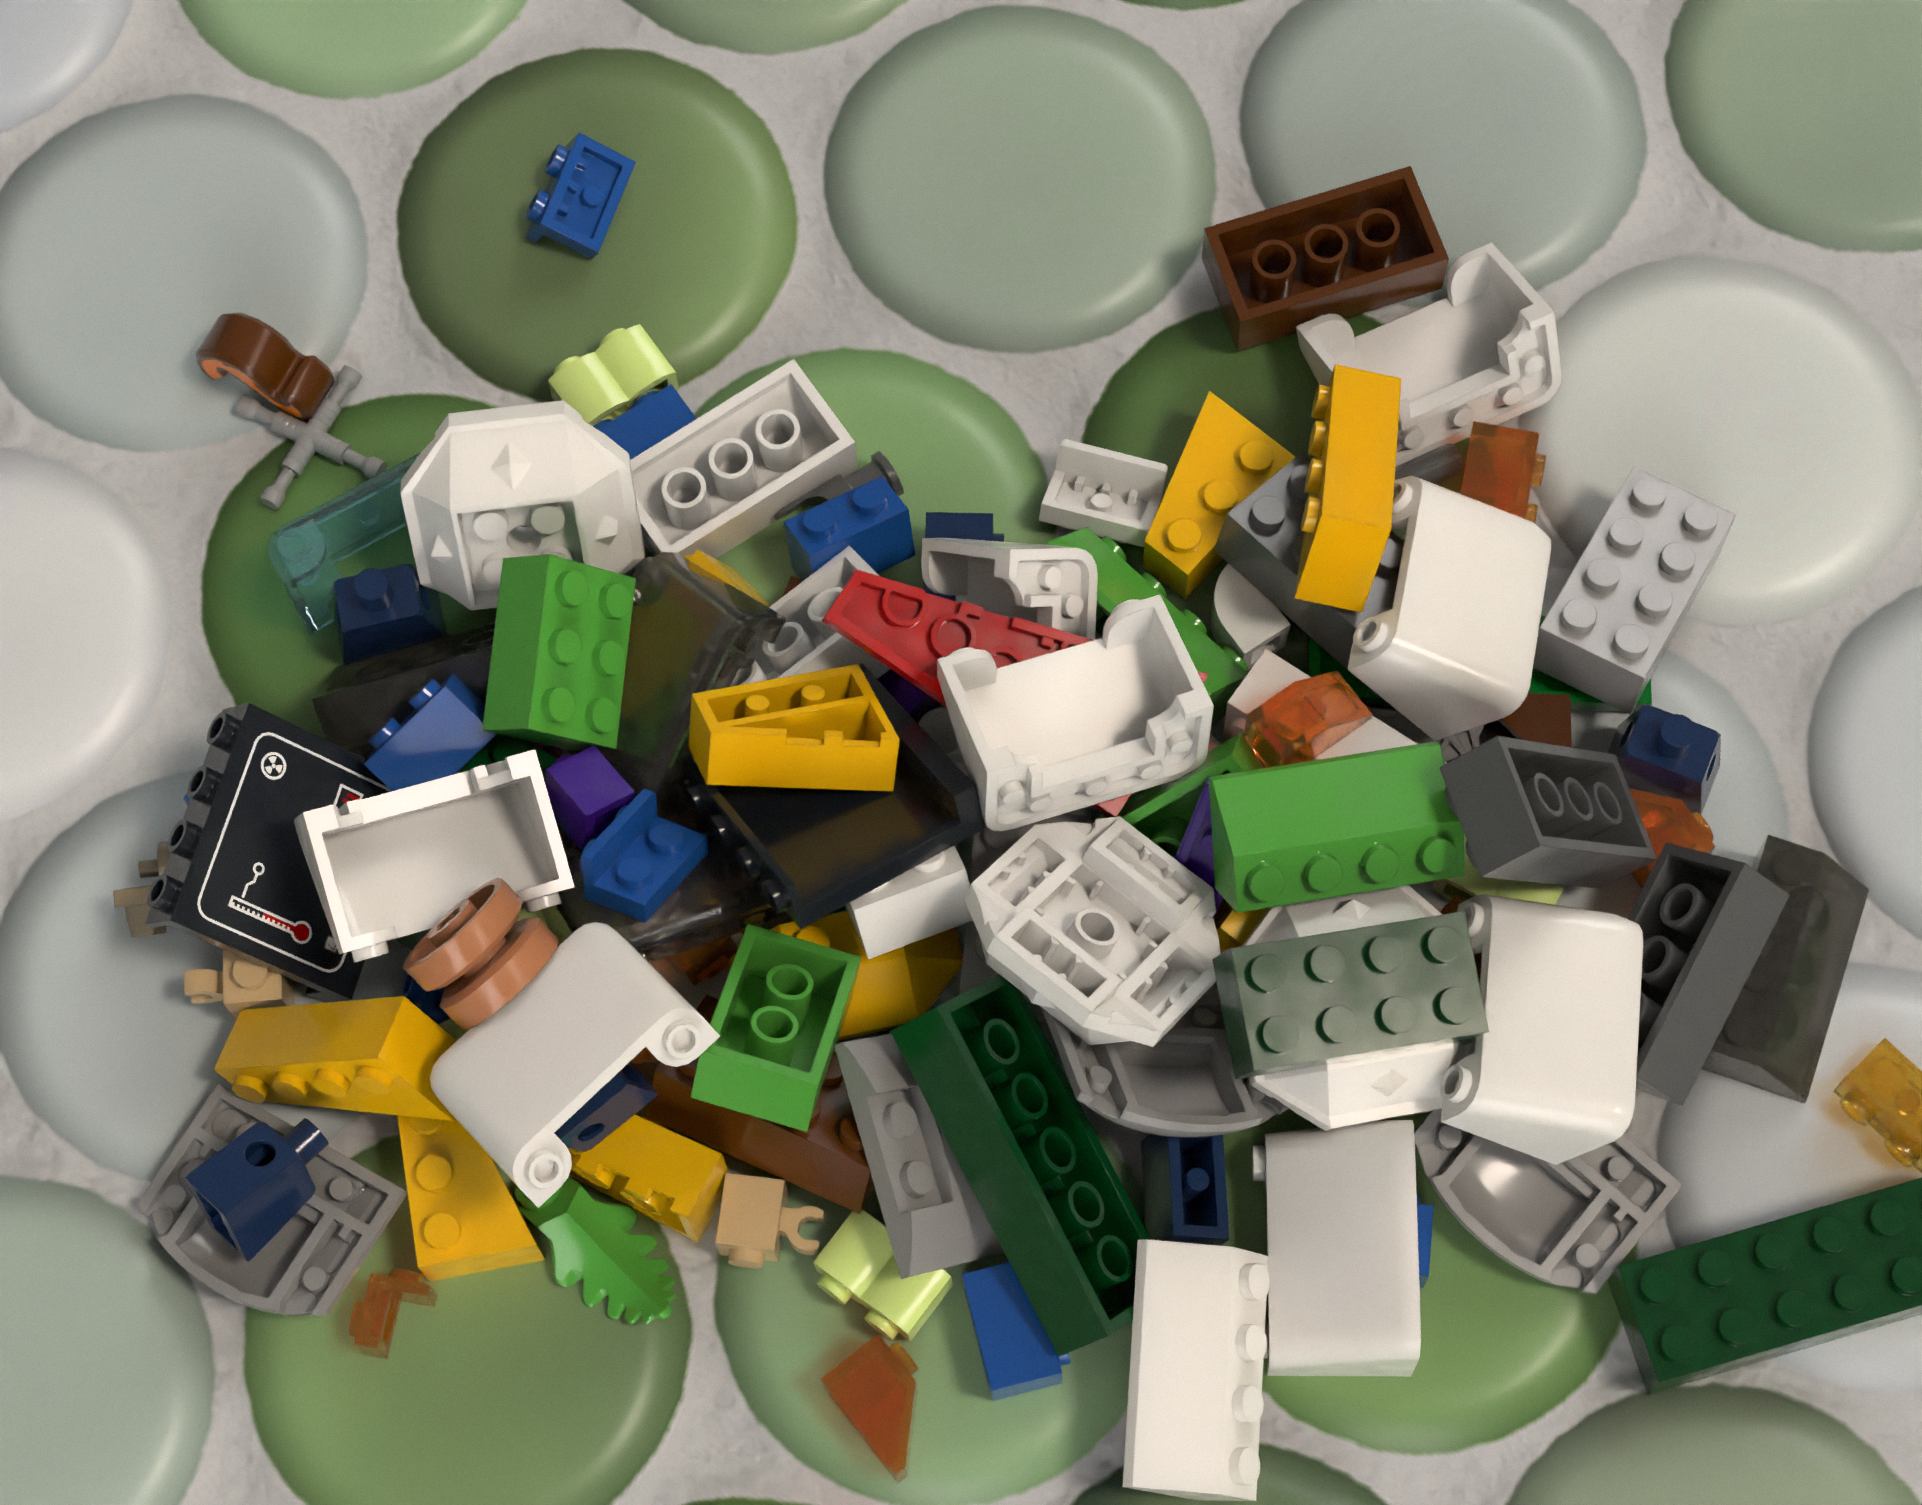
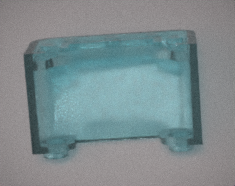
M423 450L281 524L271 532L266 541L265 548L268 561L309 634L334 622L330 611L333 582L342 578L335 564L407 526L400 494L401 479Z

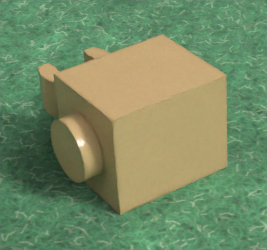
M223 949V971L213 969L184 971V994L191 995L192 1004L223 1001L225 1007L236 1020L240 1010L295 1005V980Z
M726 1173L715 1244L720 1255L728 1256L729 1264L744 1268H762L764 1261L779 1262L782 1236L786 1237L791 1246L801 1254H819L821 1250L820 1241L802 1238L799 1235V1230L806 1222L824 1223V1211L815 1206L787 1208L789 1193L785 1180Z

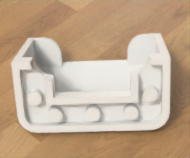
M1492 242L1464 254L1454 262L1446 279L1448 297L1356 337H1354L1350 324L1338 314L1322 315L1296 326L1299 347L1320 385L1328 386L1335 364L1401 378L1396 466L1445 444H1455L1548 402L1557 393L1561 385L1562 371L1554 311Z
M1408 476L1394 481L1391 529L1397 530L1407 527L1393 607L1389 611L1365 619L1357 627L1353 636L1348 670L1436 741L1502 719L1518 709L1527 697L1531 683L1550 560L1551 539L1534 522L1418 477Z
M922 538V578L926 586L934 593L956 595V602L959 603L965 601L981 606L983 610L1009 618L1015 616L1095 640L1098 573L1093 556L1086 550L1056 545L957 538ZM947 707L929 710L922 716L919 722L920 727L964 775L968 776Z
M1161 595L1143 600L1131 599L1118 604L1105 622L1103 638L997 668L991 653L971 647L958 649L949 656L937 659V677L970 781L975 785L987 828L993 831L1015 829L1178 780L1200 767L1207 757L1214 705Z
M535 749L506 757L504 761L496 762L486 767L482 765L474 767L469 771L370 798L349 801L339 809L337 806L333 807L332 804L306 811L294 819L298 838L339 954L351 952L354 963L390 953L386 941L431 929L468 895L496 878L503 879L523 900L527 913L562 904L559 892L575 887Z
M1486 894L1476 895L1458 904L1457 912L1465 911L1473 954L1482 953L1480 988L1489 1032L1476 1037L1474 1054L1463 1058L1451 1066L1444 1074L1440 1089L1443 1097L1441 1122L1555 1165L1620 1138L1629 1127L1635 1107L1643 958V931L1640 925L1613 913Z
M594 922L585 924L574 931L557 947L548 963L533 980L495 1014L477 1026L470 1028L439 1057L431 1071V1089L447 1110L519 1189L539 1208L569 1177L572 1167L571 1154L566 1145L555 1134L569 1118L645 1047L656 1059L665 1065L678 1067L689 1064L698 1058L720 1035L616 930L607 924Z
M1413 1120L1375 1121L1327 1131L1321 1128L1264 1134L1263 1146H1252V1181H1263L1264 1193H1266L1267 1256H1269L1268 1273L1270 1287L1265 1322L1267 1348L1263 1359H1266L1267 1376L1411 1377L1419 1361L1421 1349L1416 1160Z

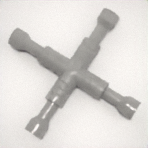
M343 366L337 375V385L328 399H323L308 423L282 411L275 413L261 406L258 399L244 394L239 399L236 406L237 414L247 419L256 418L267 423L272 431L295 442L280 465L283 470L273 485L266 487L259 498L264 505L273 510H279L285 501V491L294 477H300L315 452L341 465L347 462L361 469L364 476L376 482L383 477L387 467L385 461L375 456H363L353 451L352 445L328 434L329 429L342 410L340 404L347 393L355 389L362 379V375L352 367Z

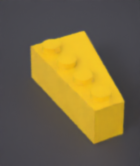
M1335 364L1328 386L1319 384L1317 387L1311 418L1320 420L1315 421L1308 447V455H1312L1314 458L1310 461L1304 492L1309 493V497L1305 504L1301 522V531H1304L1295 599L1363 612L1392 526L1401 378Z
M405 996L240 1010L214 1067L218 1074L232 1084V1090L236 1095L254 1103L265 1101L448 1121L455 1120V1117L440 1102L431 1089L430 1075L433 1065L439 1057L457 1040Z
M633 1115L591 1150L582 1152L567 1147L572 1161L569 1176L574 1180L619 1203L628 1204L635 1211L698 1243L722 1200L725 1174L729 1173L722 1153L671 1131L665 1125L646 1116L641 1118Z

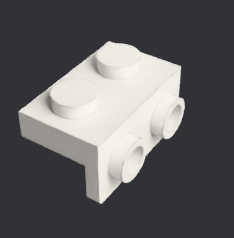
M1063 439L1058 448L1055 471L1041 503L1039 521L1070 530H1080L1088 527L1097 536H1107L1120 543L1144 547L1145 538L1163 499L1168 466L1163 463Z

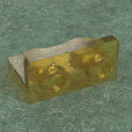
M1884 1038L1854 1070H1851L1833 1092L1841 1098L1840 1105L1850 1118L1863 1126L1869 1124L1886 1140L1884 1142L1886 1149L1898 1162L1906 1167L1914 1166L1922 1173V1071Z

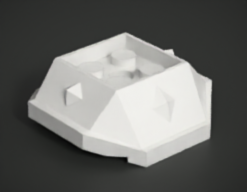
M564 400L449 413L435 432L434 439L419 454L401 479L400 494L420 585L445 593L470 610L497 608L503 558L551 554L622 575L645 559L644 541L629 453L603 432L583 421L582 415Z
M1121 817L1095 819L1093 824L1078 822L1035 824L971 883L964 896V901L981 939L986 964L1028 996L1032 1004L1042 1007L1089 1045L1134 1041L1154 1047L1216 981L1212 959L1221 953L1219 937L1213 919L1216 912L1214 889Z
M1409 885L1268 908L1243 946L1443 914ZM1476 1037L1464 1042L1248 1077L1252 1087L1270 1098L1274 1097L1324 1131L1442 1109L1443 1097L1440 1089L1443 1076L1451 1066L1475 1053Z

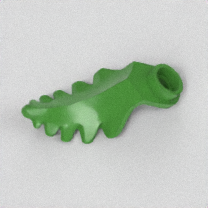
M571 1176L539 1208L516 1186L515 1197L518 1200L520 1212L549 1239L553 1276L559 1285L568 1287L583 1279V1302L588 1307L596 1306L603 1298L609 1295L607 1314L613 1320L618 1319L625 1308V1319L629 1324L636 1323L641 1316L642 1322L645 1325L650 1324L656 1318L664 1320L670 1316L672 1312L670 1303L675 1299L676 1293L667 1290L674 1285L675 1281L669 1275L659 1276V1274L669 1268V1264L662 1258L645 1259L656 1246L657 1240L650 1234H629L637 1218L635 1210L631 1206L594 1199Z

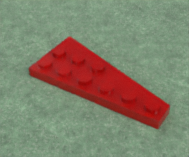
M857 569L821 620L824 624L945 707L947 706L937 677V659L949 656L958 649L971 647L986 650L991 653L996 667L1000 668L1093 641L1086 637L1015 616L1009 618L983 610L981 606L965 601L959 603L925 593L924 589ZM1197 671L1204 684L1209 674ZM1131 794L1091 805V807L1107 818L1117 817Z

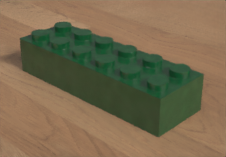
M999 974L890 1031L1058 1356L1060 1357L1103 1339L1132 1321L1138 1240L1151 1239L1079 1101L1076 1100L1073 1089L1022 992Z
M1922 1178L1618 1266L1608 1279V1283L1647 1395L1921 1315Z

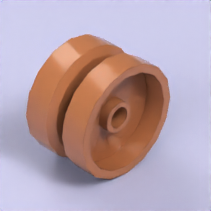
M501 878L485 883L450 910L418 942L402 967L427 992L446 986L439 1007L464 1031L477 1026L512 1000L548 963L559 943V939L539 918L529 917L517 921L523 900Z

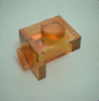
M397 1268L390 1269L389 1277L377 1274L370 1275L365 1300L356 1301L349 1325V1334L355 1337L354 1345L364 1355L383 1359L388 1358L401 1301L435 1307L438 1295L430 1285L424 1283V1275Z

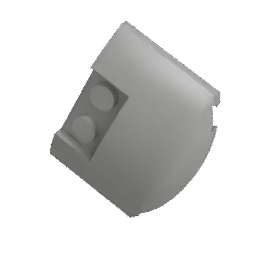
M1202 995L1154 1047L1134 1041L1089 1045L1042 1008L1076 1100L1084 1103L1104 1118L1121 1126L1159 1136L1209 1137L1238 1132L1260 1125L1276 1113L1280 1115L1288 1110L1287 1106L1274 1097L1270 1098L1249 1084L1248 1077L1235 1079L1219 995Z
M892 1034L847 1041L835 1045L834 1047L901 1279L1005 1254Z
M218 1083L138 1201L141 1211L146 1217L152 1215L160 1236L157 1239L174 1260L197 1280L217 1293L240 1304L280 1315L312 1314L314 1317L328 1316L408 1193L366 1167L326 1146L306 1164V1168L316 1188L313 1196L256 1256L247 1262L208 1224L185 1177L257 1122L267 1123L282 1138L294 1126L254 1103L239 1097L233 1091Z
M1442 1109L1431 1111L1414 1131L1415 1149L1418 1148L1429 1182L1448 1210L1470 1234L1495 1255L1522 1272L1546 1283L1581 1288L1580 1292L1596 1294L1683 1186V1184L1624 1134L1614 1142L1555 1165L1442 1123Z

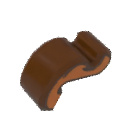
M226 313L219 316L196 352L197 364L212 380L225 377L227 373H230L281 411L299 420H308L313 417L334 384L331 369L314 355L305 356L301 354L273 327L244 313Z

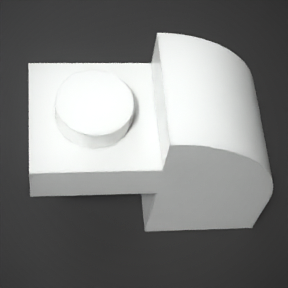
M1229 563L1225 566L1215 586L1210 616L1211 629L1218 646L1221 649L1224 646H1228L1236 651L1245 661L1249 670L1254 666L1265 649L1276 653L1286 646L1291 624L1278 607Z

